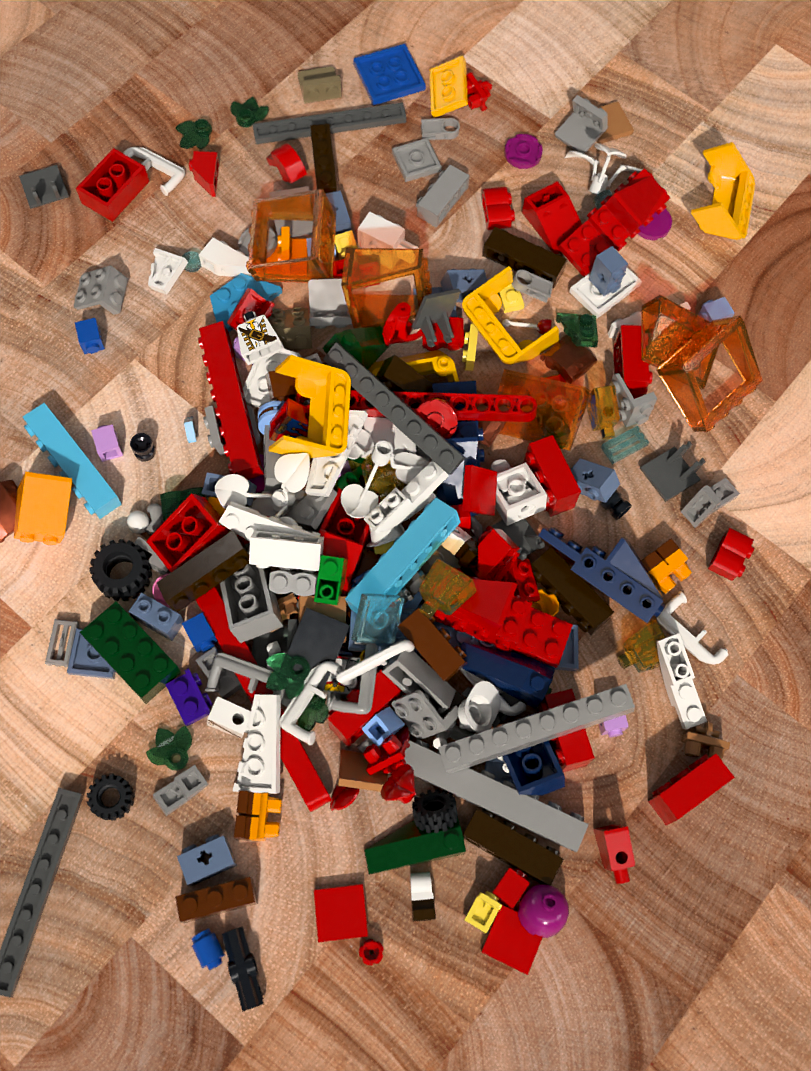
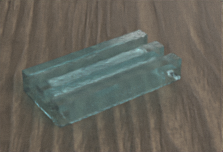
M638 426L602 444L601 449L612 464L648 446L649 441L644 439V434L639 432L640 428ZM635 435L633 438H631V439H629V440H627V441H625V442H623V443H621V444L615 446L614 448H612V449H610V450L608 449V448H610V447H612V446H614V445L620 443L621 441H623V440H625V439H627V438H629V437ZM639 440V444L613 457L612 454Z

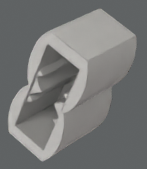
M281 569L270 573L269 590L277 594L293 592L299 596L314 595L318 573H298L295 570L286 571Z

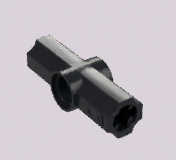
M244 927L235 928L223 933L222 939L229 960L227 962L232 983L236 986L242 1012L263 1005L264 998L257 978L259 976L254 955L250 953Z

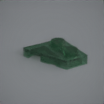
M557 313L556 322L564 325V332L571 337L572 342L576 346L597 348L596 316Z

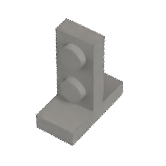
M724 478L711 487L706 485L701 488L682 509L681 513L696 528L710 514L736 499L740 493L727 478Z

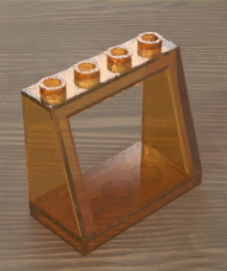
M323 189L254 200L253 209H251L252 225L249 228V259L246 262V268L256 281L308 283L310 279L333 278L336 212ZM269 219L313 221L311 257L266 263Z
M346 248L341 286L353 329L383 327L394 308L402 302L408 303L411 306L409 320L416 318L424 296L432 294L428 258H424L423 249ZM413 275L417 295H371L365 293L364 287Z
M741 316L713 320L656 369L694 432H709L720 419L728 416L729 411L741 404L743 398L757 389L756 386L763 381L745 323ZM722 343L744 382L708 413L693 368Z

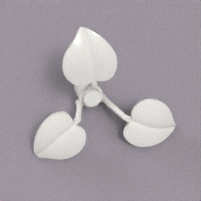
M596 143L595 148L606 152L607 158L602 172L598 173L597 176V164L600 162L578 151H569L565 158H583L593 165L592 184L589 192L599 196H604L607 186H611V183L621 171L633 173L637 171L639 174L643 170L633 166L620 165L608 181L609 176L605 175V171L611 155L626 159L627 155L615 148H609L600 143Z
M361 429L348 458L357 459L361 454L364 457L372 454L371 459L374 467L364 488L358 484H351L343 489L340 499L347 515L353 518H364L378 505L377 494L368 491L378 466H384L390 460L391 467L396 469L395 475L397 479L408 484L430 461L409 452H400L394 455L392 453L393 447L389 442L379 441L374 445L373 437L367 431Z
M309 453L287 454L277 460L274 474L276 479L282 483V489H278L272 494L247 493L249 481L242 475L230 474L222 477L215 485V493L223 508L227 509L231 501L246 506L247 497L272 498L274 505L281 507L275 517L280 519V522L288 525H298L291 517H279L288 509L287 506L294 504L296 500L295 493L302 490L307 483L310 472Z

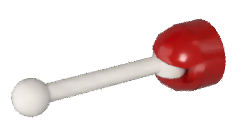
M504 319L502 325L504 327L510 325L537 328V331L544 335L551 330L552 319H542L537 324L512 322Z

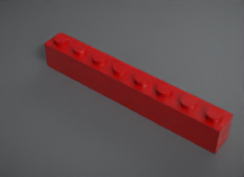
M223 321L199 328L201 337H198V342L201 349H204L205 354L202 355L204 365L209 370L206 372L208 382L213 386L210 393L213 401L217 403V407L214 409L217 419L221 420L222 424L219 426L221 437L225 438L226 441L223 448L226 456L230 458L231 463L227 464L230 474L242 475L247 480L264 475L229 331Z

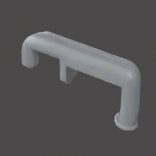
M356 634L352 637V641H355V644L366 645L364 659L379 652L375 641L370 636ZM358 662L349 663L348 667H351L357 664ZM377 667L362 674L358 703L340 701L333 697L329 703L328 710L354 714L369 713L373 704Z
M219 653L215 656L205 691H219L218 681L222 668L251 678L248 686L249 693H253L256 690L259 681L275 686L273 694H280L282 701L285 685L276 672L226 653Z

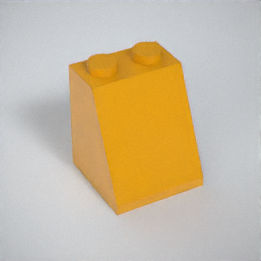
M25 472L17 489L14 526L15 539H20V541L26 543L40 541L46 545L61 543L65 535L72 478Z

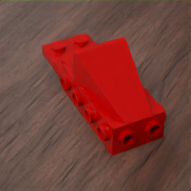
M645 168L639 174L635 171L627 179L629 183L626 185L623 183L614 190L615 194L612 196L608 195L600 203L602 205L600 209L595 207L587 214L589 219L557 247L583 277L592 271L598 254L611 246L620 251L627 244L625 240L628 237L633 239L640 232L639 227L642 224L646 227L654 219L652 215L655 212L659 215L667 208L665 203L671 197Z
M446 567L444 572H447L476 591L471 595L465 589L453 587L452 592L446 596L445 600L450 599L454 593H458L456 600L450 606H453L460 599H464L465 602L461 603L451 614H445L431 605L439 606L449 584L451 577L442 576L434 596L436 599H432L434 593L430 592L425 604L430 609L436 611L432 615L436 622L443 623L478 640L490 643L501 650L508 652L515 650L557 668L559 666L573 624L531 607L532 603L528 602L526 598L514 595L517 584L514 582L482 580L478 577L467 576L457 568Z

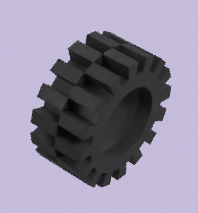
M109 774V776L102 775L100 780L98 778L95 779V784L93 786L90 785L89 789L91 791L86 796L89 798L87 805L91 808L90 811L107 821H114L116 818L121 819L124 817V813L128 814L130 805L133 806L134 804L132 798H135L132 792L133 788L129 782L121 776ZM115 788L120 794L119 801L114 806L107 807L102 802V795L107 789Z
M435 789V792L427 790V794L422 792L420 797L416 796L414 798L415 801L412 802L414 822L421 831L426 829L427 833H431V830L439 833V829H442L444 832L447 830V826L452 828L454 826L453 823L457 822L456 799L452 793L447 794L446 790L440 792L439 789Z

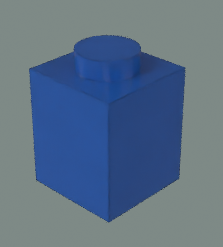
M96 318L75 322L79 344L84 354H93L100 350H105L101 330Z
M203 613L182 623L197 653L210 650L218 642Z

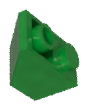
M321 555L314 602L338 605L345 583L348 559Z

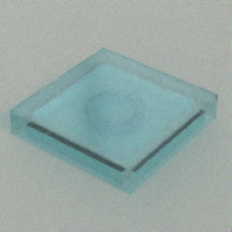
M362 593L351 640L356 643H394L405 598L400 595Z

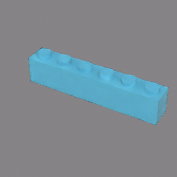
M45 403L23 416L26 422L24 428L31 437L35 435L38 438L35 441L42 452L48 451L50 456L47 458L55 468L59 466L62 470L59 474L62 477L72 478V484L74 485L71 488L78 499L84 498L86 503L83 505L91 515L95 513L101 519L122 505L115 492Z
M438 498L427 504L420 516L410 523L403 535L399 536L394 541L393 546L380 556L376 565L364 574L359 584L349 591L345 600L350 609L372 624L461 523L457 510Z

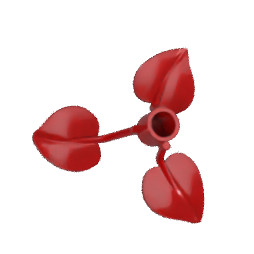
M407 726L402 727L395 734L400 742L407 740L409 743V728ZM382 745L380 747L381 752L385 751ZM409 764L401 765L393 771L391 777L388 778V781L381 788V797L386 801L399 800L403 804L409 803L416 795L414 770ZM337 784L331 796V811L342 810L351 805L358 796L360 789L339 786Z

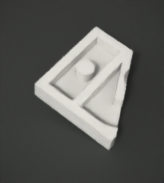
M155 248L153 252L155 262L151 263V275L149 276L148 285L152 290L167 295L188 262L184 257Z

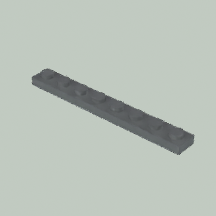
M402 102L252 124L257 145L311 137L310 125L330 124V133L332 134L406 123V114Z
M339 343L333 345L323 358V361L331 367L346 371L350 376L351 386L445 472L452 475L466 457Z
M58 788L0 949V995L12 998L15 993L83 800V794Z

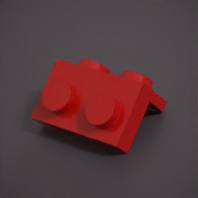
M247 288L227 324L237 331V326L245 322L244 314L249 311H254L257 317L265 315L268 319L273 312L272 309L275 303L265 300L253 289Z
M517 559L501 581L517 584L514 595L523 596L528 602H538L540 596L529 559Z

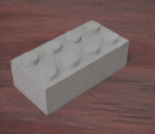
M247 543L245 546L250 553V543ZM248 563L245 567L220 583L229 630L240 643L283 627L276 593L269 590L270 567L258 568L256 565Z

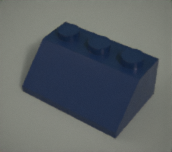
M549 741L502 756L519 795H545L565 787L564 773Z

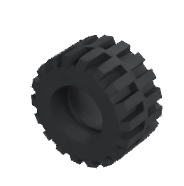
M119 539L118 543L114 540L109 541L110 545L108 546L103 544L100 546L102 548L100 552L98 550L95 551L94 555L96 558H91L90 564L92 567L89 568L92 575L91 578L101 593L109 599L112 597L114 601H119L120 598L123 601H129L128 597L132 596L135 599L138 597L136 595L138 592L144 593L146 591L144 586H149L150 584L148 578H152L150 570L152 568L139 545L135 546L129 540L126 543L124 539ZM121 562L133 563L132 570L126 577L122 579L110 578L111 570Z

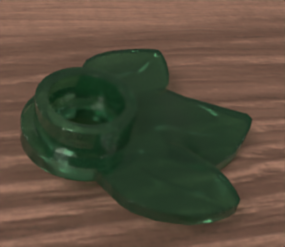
M251 97L243 104L232 102L230 110L236 117L237 124L243 128H248L256 121L265 119L268 115L269 107H259L255 98Z
M207 120L185 121L176 126V130L183 134L179 144L181 148L190 149L196 146L201 150L209 144V135L212 133V127Z
M277 653L268 657L266 662L274 671L270 674L266 687L275 691L285 689L289 699L300 695L304 689V679L310 673L308 661L302 657L291 658L286 653ZM297 664L303 667L302 672L299 674L294 672V666Z
M314 694L299 717L298 726L306 731H311L315 727L316 722L324 723L329 714L328 706L325 704L326 698L323 699Z
M186 726L181 727L176 734L166 729H157L155 737L156 747L146 751L148 759L157 766L166 765L174 771L183 769L188 763L187 751L192 745L190 731ZM175 755H180V761L174 763L173 757Z

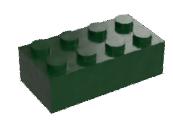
M116 601L80 631L85 640L145 704L166 687V683L174 680L181 673L179 667Z

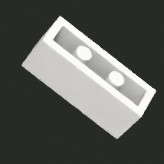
M255 530L250 537L249 564L256 565L258 568L279 567V569L286 571L292 569H302L303 572L309 573L319 571L321 555H323L324 537Z

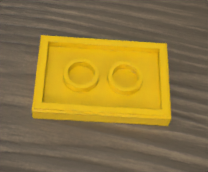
M463 55L429 69L431 115L434 118L468 105L466 60Z

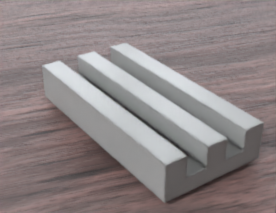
M54 620L45 660L47 666L55 665L68 668L76 628H79L77 621ZM64 625L62 635L60 638L56 660H54L53 657L55 653L60 626ZM71 626L70 635H69L68 644H67V649H66V653H65V658H64V661H63L62 659H63V654H64V650H65V645H66V640H67V636H68V631H69V627Z

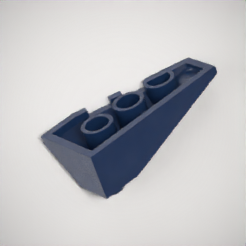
M465 642L462 643L460 648L467 655L464 658L467 664L462 669L484 681L490 682L495 687L535 709L543 701L553 680L554 667L527 655Z

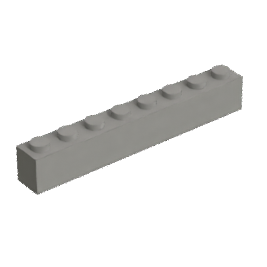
M623 684L439 746L438 749L445 771L451 774L634 712L635 705L627 685Z
M417 739L415 743L409 741L410 747L405 750L404 759L406 764L413 768L415 777L484 808L573 852H578L589 825L583 822L585 817L571 812L570 815L561 812V806L551 801L548 804H544L538 801L540 797L538 795H519L513 783L504 780L502 784L494 780L495 775L485 770L478 773L472 770L473 766L448 774L445 771L439 749L436 753L429 750L430 745Z

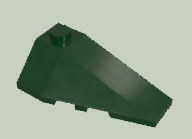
M377 326L348 329L336 333L322 349L327 354L335 343H339L362 365L369 369L389 347L385 346L382 335L383 327Z
M458 818L457 822L453 823L454 826L452 828L447 826V830L444 832L442 829H439V833H435L434 830H431V833H427L426 829L421 831L419 827H416L413 820L366 848L364 852L369 875L465 854L466 848Z

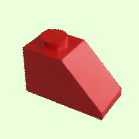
M194 151L193 159L189 160V170L193 172L194 180L212 197H216L220 166L217 152Z
M493 528L488 530L482 536L483 540L478 545V578L482 580H491L520 549L502 529Z

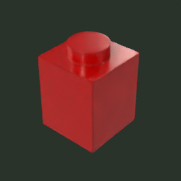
M515 867L514 870L508 868L491 893L497 896L499 901L505 906L513 909L530 882L526 880L527 875Z

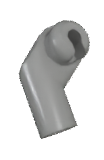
M152 503L147 507L151 522L145 531L149 535H152L165 522L163 508L157 503Z
M471 516L470 529L473 532L471 537L478 543L483 529L476 518Z

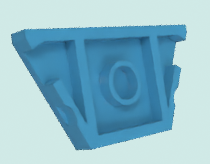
M240 273L210 295L216 323L223 321L229 332L234 329L227 322L247 288L253 289L267 301H272L282 293V288Z

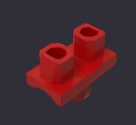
M472 72L466 74L467 95H471L468 97L469 108L472 110L479 107L481 111L487 110L485 103L488 97L491 96L492 84L489 81H477Z
M392 734L381 743L385 751L381 752L376 744L367 747L363 755L369 763L366 768L368 774L372 775L383 769L385 774L390 773L392 775L396 768L406 764L404 758L405 749L410 747L408 741L400 742Z

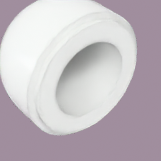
M140 510L133 511L127 518L129 529L136 534L146 532L145 529L150 524L148 515Z

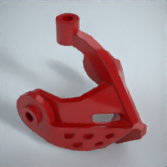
M399 303L386 320L382 333L385 346L389 347L391 344L414 341L424 335L421 329L410 335L413 328L412 323L408 321L411 315V306L408 303Z

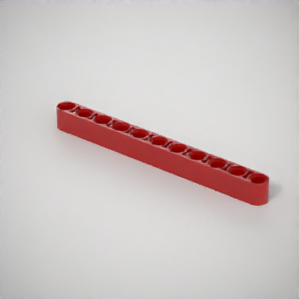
M350 390V401H355V404L349 406V410L366 411L367 417L386 418L375 407H368L367 405L370 402L359 392ZM394 392L410 408L413 403L421 404L433 398L446 400L453 407L458 404H464V409H455L458 420L531 422L537 414V402L528 395ZM299 393L296 395V402L301 405L310 399L301 396ZM310 404L303 405L310 409ZM479 405H486L487 409L480 411L477 407ZM503 405H507L510 407V409L507 411L499 410V408ZM524 406L532 408L529 412H524L521 409Z
M216 587L196 599L223 652L258 665L247 643H240L229 630L224 601ZM235 673L251 704H253L256 694H273L270 685L262 681L258 682L257 688L253 693H249L248 686L251 678ZM281 707V716H282L283 713H284V711H283V709H282V707ZM281 728L280 757L310 812H313L332 799L300 740Z

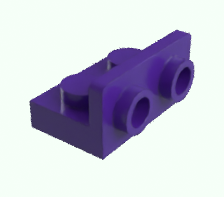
M189 668L184 670L186 674L165 684L186 727L208 716L211 712L209 706L213 705L207 692L202 694L199 688L203 684L197 672L192 674Z

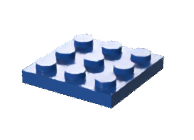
M406 44L353 58V65L373 106L426 90V84Z

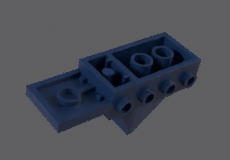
M476 381L433 383V393L477 394ZM458 404L454 408L457 410L464 409L465 405ZM458 420L455 433L450 439H446L466 457L453 474H448V477L437 487L435 498L449 506L463 504L465 465L481 467V462H485L484 449H480V441H484L483 427L479 428L478 421ZM470 512V515H471V516L479 515V514L471 513V512Z
M555 527L550 529L543 528L539 533V537L575 561L570 570L644 622L648 623L653 615L658 617L665 608V604H663L665 598L625 537H622L609 556L605 557L606 552L596 545L586 547L582 552L583 547L573 540H569V542L563 538L565 534Z

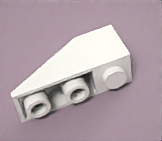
M212 238L199 253L201 266L218 276L236 277L243 273L257 279L265 278L263 265L258 260H252L242 251L229 247L224 241Z

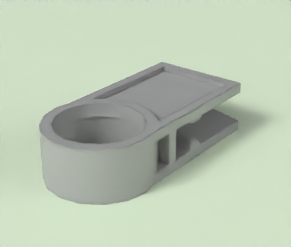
M454 118L421 119L422 139L451 140L459 135L460 124ZM446 126H453L456 130L447 131L444 128Z
M518 270L513 276V283H511L515 290L545 303L551 297L553 282L526 270ZM518 277L524 279L528 285L522 284Z

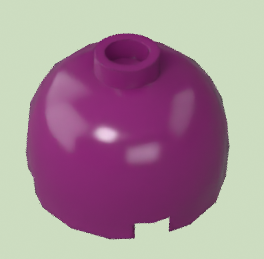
M538 884L532 886L523 894L519 903L518 917L522 926L530 934L549 938L557 935L565 926L569 916V904L564 894L558 888L552 885Z

